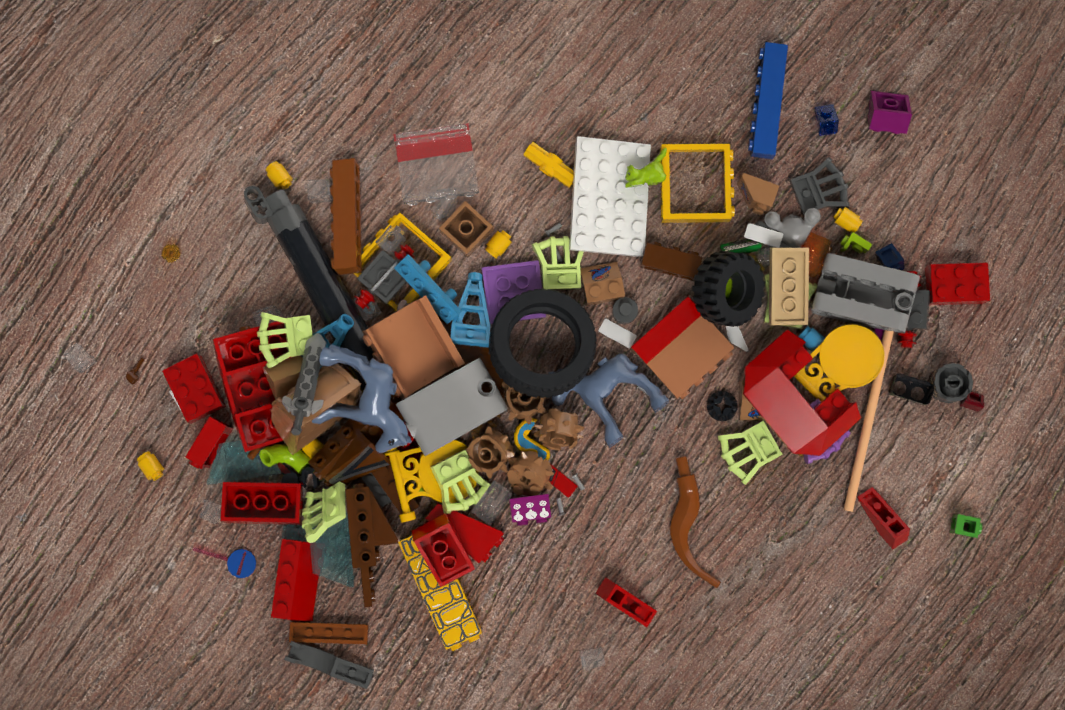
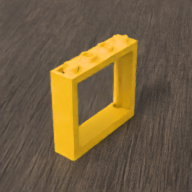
M661 144L660 153L664 148L667 149L666 156L661 160L664 173L666 174V179L661 183V223L730 222L735 215L734 205L731 206V198H734V187H731V180L734 179V169L730 168V161H733V150H730V144ZM669 152H723L725 213L670 214Z
M401 213L389 219V225L377 232L375 235L376 239L372 244L369 242L362 251L364 253L361 255L363 267L397 228L403 224L440 257L427 272L433 281L452 261L451 256ZM362 273L353 274L358 278ZM412 289L404 299L407 303L416 301L420 295ZM390 300L388 305L396 311L398 305L393 300Z

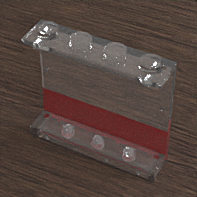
M469 123L393 134L404 205L409 204L413 206L425 201L433 203L438 199L452 200L458 196L472 197L474 194L479 193Z

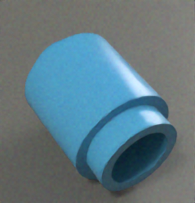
M809 326L798 336L806 342L804 345L812 352L825 339L816 329Z

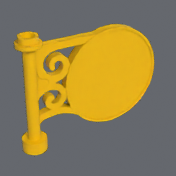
M858 324L839 326L832 330L825 337L824 341L810 354L814 358L820 352V364L812 363L808 369L810 374H815L813 368L816 367L819 370V374L810 376L806 373L804 367L794 377L820 401L826 398L819 391L820 385L824 382L831 384L830 389H827L828 385L823 386L825 393H831L835 389L841 391L846 388L864 386L872 382L882 370L885 358L883 344L879 337L865 326Z
M453 440L424 456L420 447L403 452L397 450L396 447L384 454L385 456L389 455L403 512V514L399 515L401 523L416 519L415 511L410 512L408 503L409 500L415 497L426 496L442 503L441 489L430 467L468 448L465 444ZM422 452L418 461L415 458L406 459L405 467L409 468L410 462H412L413 469L410 471L405 469L403 459L410 454ZM468 476V479L474 489L477 482L472 477ZM409 480L415 481L416 488H412L414 486L413 483L408 484L407 489L411 494L406 495L404 487L406 482ZM459 481L457 485L465 499L468 493L462 481ZM448 487L449 502H457L451 487Z

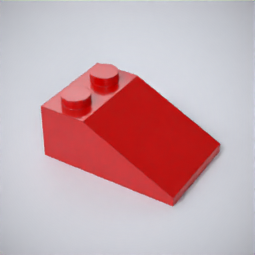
M446 513L411 531L415 545L440 587L475 570L460 537Z

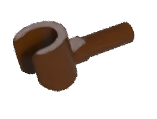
M140 358L135 367L126 374V379L132 385L139 380V376L136 373L144 362L143 358Z

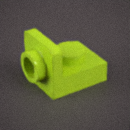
M853 232L849 236L845 235L842 239L840 251L844 252L849 245H852V249L856 252L866 253L873 244Z

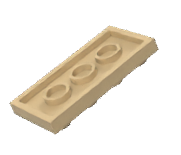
M770 248L769 325H808L809 248Z

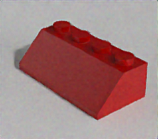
M223 482L221 522L302 525L303 499L301 483Z
M282 539L271 618L313 621L324 543Z

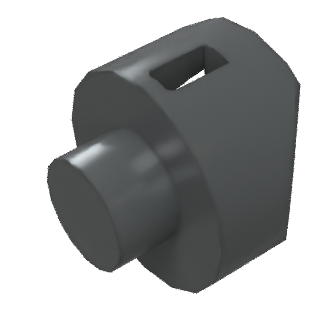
M627 297L618 299L613 305V318L619 324H630L638 315L636 302Z

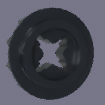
M726 391L713 393L707 401V411L717 421L730 420L735 416L738 409L737 400L731 393ZM724 398L725 405L730 406V408H725L721 414L720 407L714 404H720Z

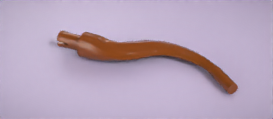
M687 456L675 458L680 476L676 478L680 497L670 525L672 543L680 559L693 573L715 588H718L721 582L699 567L689 549L688 533L700 508L699 491L695 474L690 472Z

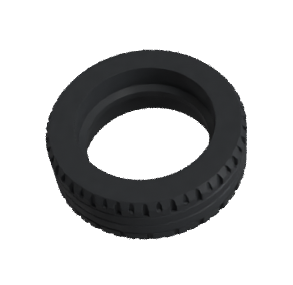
M552 289L528 290L522 292L521 295L517 294L512 297L497 313L490 332L489 355L496 373L501 379H504L503 382L510 388H514L515 391L536 398L537 396L540 398L555 397L573 389L586 375L596 353L597 338L593 321L589 318L590 315L575 299L565 295V293H559ZM536 313L552 315L563 321L570 328L575 339V351L566 367L553 374H539L525 369L514 359L509 344L510 334L515 324L524 316Z

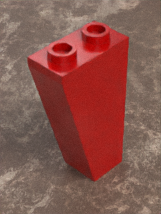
M438 503L426 519L430 522L445 514L443 506ZM451 511V513L447 514L468 555L477 563L481 561L485 563L492 555L489 551L494 546L498 548L504 541L502 537L504 533L494 527L457 511Z

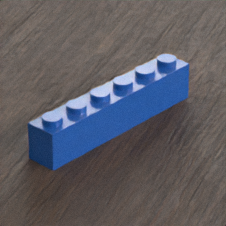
M765 42L763 48L759 50L758 59L762 60L756 77L759 78V84H756L754 96H757V103H753L752 114H755V120L751 121L750 132H753V138L749 139L748 151H751L750 157L773 159L776 155L788 45Z

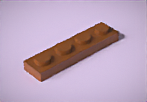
M290 622L289 642L367 645L369 624Z

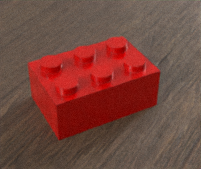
M988 263L930 264L925 268L926 290L930 291L929 305L984 304L990 301Z
M196 353L162 370L187 423L193 424L226 407L201 355Z

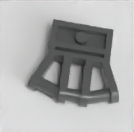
M830 157L814 171L789 181L803 216L807 209L813 207L817 210L826 207H850V202H848V184H845L843 172L831 162L832 159ZM825 167L832 173V175L819 180L816 179V175ZM836 180L838 187L824 192L821 191L819 185ZM840 192V201H825L824 197Z

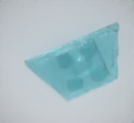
M241 441L219 444L216 458L213 461L207 485L282 474V471L277 464L271 467L264 465L259 453L253 460L249 459L247 455L250 451L244 452Z
M346 512V518L329 527L315 542L310 543L313 574L350 588L354 587L348 516Z

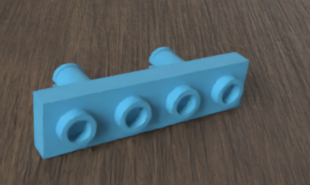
M408 254L394 267L421 297L427 296L435 312L446 324L451 322L461 312L459 307L453 302L457 297L456 291L450 288L444 292L426 273L431 268L428 261L423 260L417 264Z

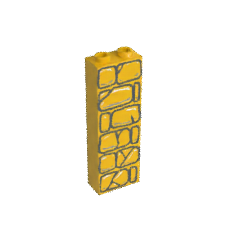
M410 536L399 541V546L446 650L451 648L454 651L462 647V642L469 640V643L480 639L479 635L482 634V630L459 579L457 578L440 587L415 545L413 537Z

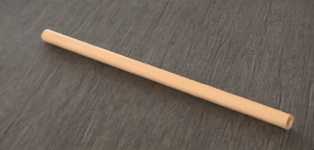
M884 330L883 333L884 364L879 375L872 381L843 510L853 512L893 331Z

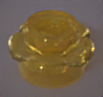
M168 244L164 246L161 253L163 259L173 263L180 258L177 245Z

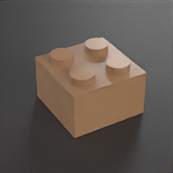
M466 201L439 228L440 233L467 258L494 231L493 226Z

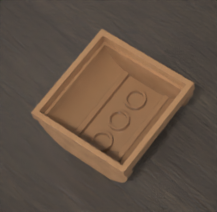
M340 365L323 366L320 369L314 401L324 400L323 407L314 415L311 413L310 416L303 417L302 431L299 436L291 433L295 416L283 406V398L279 397L272 403L271 420L292 455L344 418L333 417L322 424L312 423V420L336 403L356 405L361 384ZM296 386L290 389L286 396L291 398L292 401Z

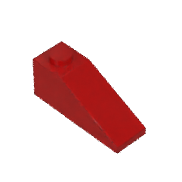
M873 487L857 497L876 530L892 550L908 540L910 528Z
M606 577L595 593L645 627H648L657 613L655 609Z

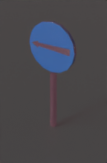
M195 547L192 549L195 552L227 561L229 572L237 578L250 576L256 568L255 556L246 549L236 550L229 557Z

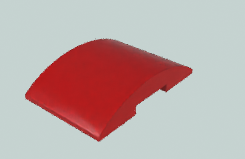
M275 321L268 324L267 330L283 329L285 325ZM260 326L212 339L222 383L244 452L283 441L271 420L272 403L275 401V397L263 370V367L267 366V361L261 350H259L260 337H257V332ZM286 333L267 336L268 344L287 342ZM287 347L269 349L274 359L288 352Z

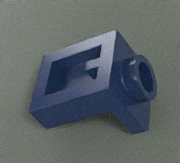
M892 243L875 252V256L883 266L901 271L904 270V258Z

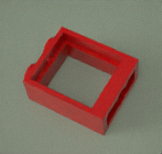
M209 417L185 456L190 460L188 463L198 469L210 468L234 428L216 418Z

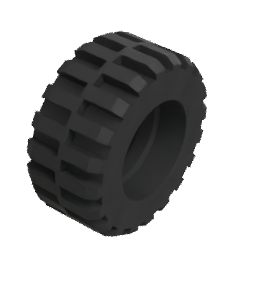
M720 251L711 254L710 257L703 261L704 264L698 267V273L694 276L695 284L692 286V291L694 292L693 301L697 304L695 307L708 322L730 327L742 326L757 314V309L763 303L761 302L762 297L765 295V292H763L765 287L763 271L759 270L761 267L754 258L743 253ZM731 277L732 291L730 297L726 301V285L729 278Z

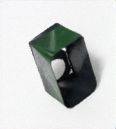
M897 373L893 377L888 395L924 406L931 402L934 385L927 381ZM900 381L905 384L906 391L902 395L894 393L895 382ZM915 387H920L924 391V397L919 401L911 397V391Z

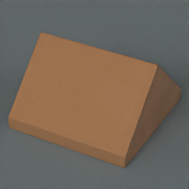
M301 356L285 359L271 368L263 367L275 400L279 397L287 396L288 391L296 386L303 362Z

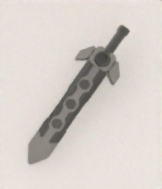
M316 333L306 341L299 378L297 379L293 401L286 396H283L282 404L286 410L295 416L294 424L291 428L293 435L299 436L301 433L303 417H308L311 413L314 415L323 407L324 400L314 401L321 366L320 354L322 349L326 347V341L320 333Z

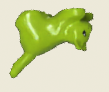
M664 148L654 161L641 169H635L633 165L627 166L625 179L629 182L625 184V188L637 187L645 183L648 186L662 183L666 179V174L664 173L661 160L666 156L667 149Z

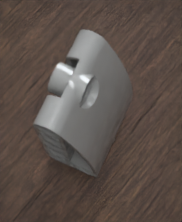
M827 253L811 311L816 315L844 322L905 333L920 276ZM906 298L910 304L907 307H902L898 303L899 300Z
M481 358L474 360L396 404L409 432L415 438L424 456L509 409ZM482 383H491L492 390L490 393L482 391Z

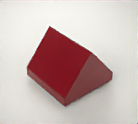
M971 391L961 401L960 406L979 412L984 408V396Z

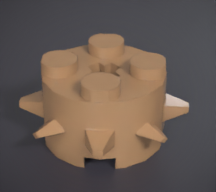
M502 383L501 386L506 391L504 401L509 408L507 412L510 414L508 420L512 421L517 418L526 420L528 424H531L532 417L536 414L547 413L542 405L546 397L540 398L537 396L536 398L527 396ZM521 396H525V398H528L527 402H523V400H521Z
M556 408L549 409L548 413L541 416L540 425H534V427L539 429V431L534 433V436L539 437V442L542 441L543 446L548 449L561 450V447L569 446V449L577 445L578 438H584L578 434L584 430V427L579 425L576 413L560 412Z
M488 426L485 433L480 436L472 432L473 441L468 448L464 449L470 456L468 459L472 467L478 472H486L488 478H492L493 473L499 469L507 473L506 464L508 463V458L515 456L513 447L507 439L508 436L503 435L498 430H492L491 426Z
M521 451V455L518 458H508L511 465L507 472L508 481L513 487V492L517 495L535 496L539 495L543 488L549 490L553 488L549 482L550 476L554 475L552 467L547 459L544 461L542 457H538L537 452Z

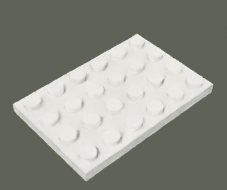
M576 137L569 250L643 257L646 241L649 186L645 183L641 186L625 188V184L629 182L625 179L627 166L633 165L635 169H641L650 163V144Z

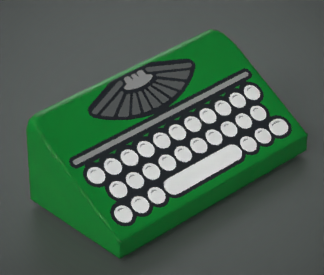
M743 239L721 244L720 251L747 254L759 251L762 245L760 242L751 239Z

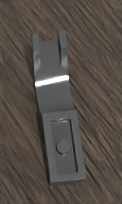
M294 641L290 642L292 647L289 655L285 656V661L302 664L324 672L331 677L365 689L368 688L374 669L337 657L309 645Z

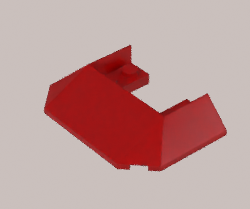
M786 330L744 367L745 386H743V395L792 454L820 456L857 423L861 416L857 403H850L839 389L831 392L814 409L809 405L789 380L813 358L803 347L806 342L789 330Z

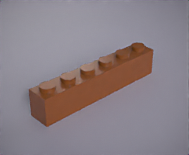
M355 158L332 160L330 176L333 179V185L330 186V193L333 197V203H331L330 209L333 215V221H331V231L333 232L331 248L334 251V257L331 258V265L339 275L362 273L360 165Z

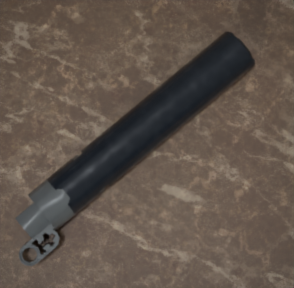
M247 187L244 191V202L253 219L259 224L269 223L324 325L327 326L338 320L342 314H347L353 319L354 325L347 332L340 348H347L356 354L366 356L370 363V360L374 359L372 355L374 351L371 346L368 347L365 344L362 332L368 329L338 273L332 268L328 255L323 250L300 205H292L284 189L274 192L265 198L258 187ZM253 193L256 194L258 198L255 200H251L247 196ZM258 205H260L259 208H260L261 212H262V213L265 212V215H264V216H262V214H258V211H259V209H258V207H257ZM329 331V334L331 335L333 341H335L336 338ZM347 365L354 379L360 382V390L363 393L366 386L364 379L356 369Z

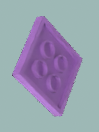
M539 260L482 267L490 325L493 324L501 307L506 302H509L512 297L517 294L521 295L522 292L528 290L542 289ZM530 314L524 316L519 321L546 318V314Z

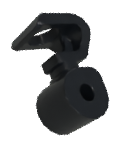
M306 467L302 470L301 475L294 472L287 473L281 480V483H307L308 475L312 474L313 488L316 489L320 486L319 479L313 474V467Z

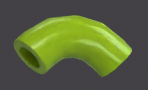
M274 444L265 447L259 453L261 461L268 467L277 463H285L300 474L303 469L310 466L308 463L310 458L302 450L292 455L286 444Z

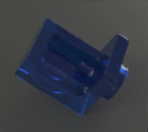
M834 104L815 107L814 113L819 124V136L836 134L838 132L839 119Z

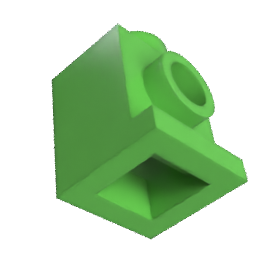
M953 514L950 533L978 538L982 531L981 519ZM964 523H967V524H968V529H967V530H964V529H963V528H964Z

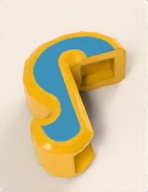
M532 418L531 424H528L526 420L522 421L514 434L516 447L524 452H537L538 457H542L544 461L546 459L549 460L550 451L528 437L537 419Z

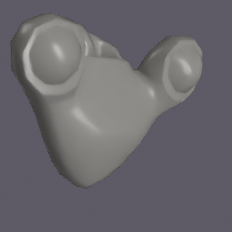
M813 207L807 209L804 214V220L801 216L790 214L784 217L781 222L780 216L776 211H769L765 215L764 222L771 230L783 233L782 241L789 248H800L812 228L820 221L821 215L819 210Z

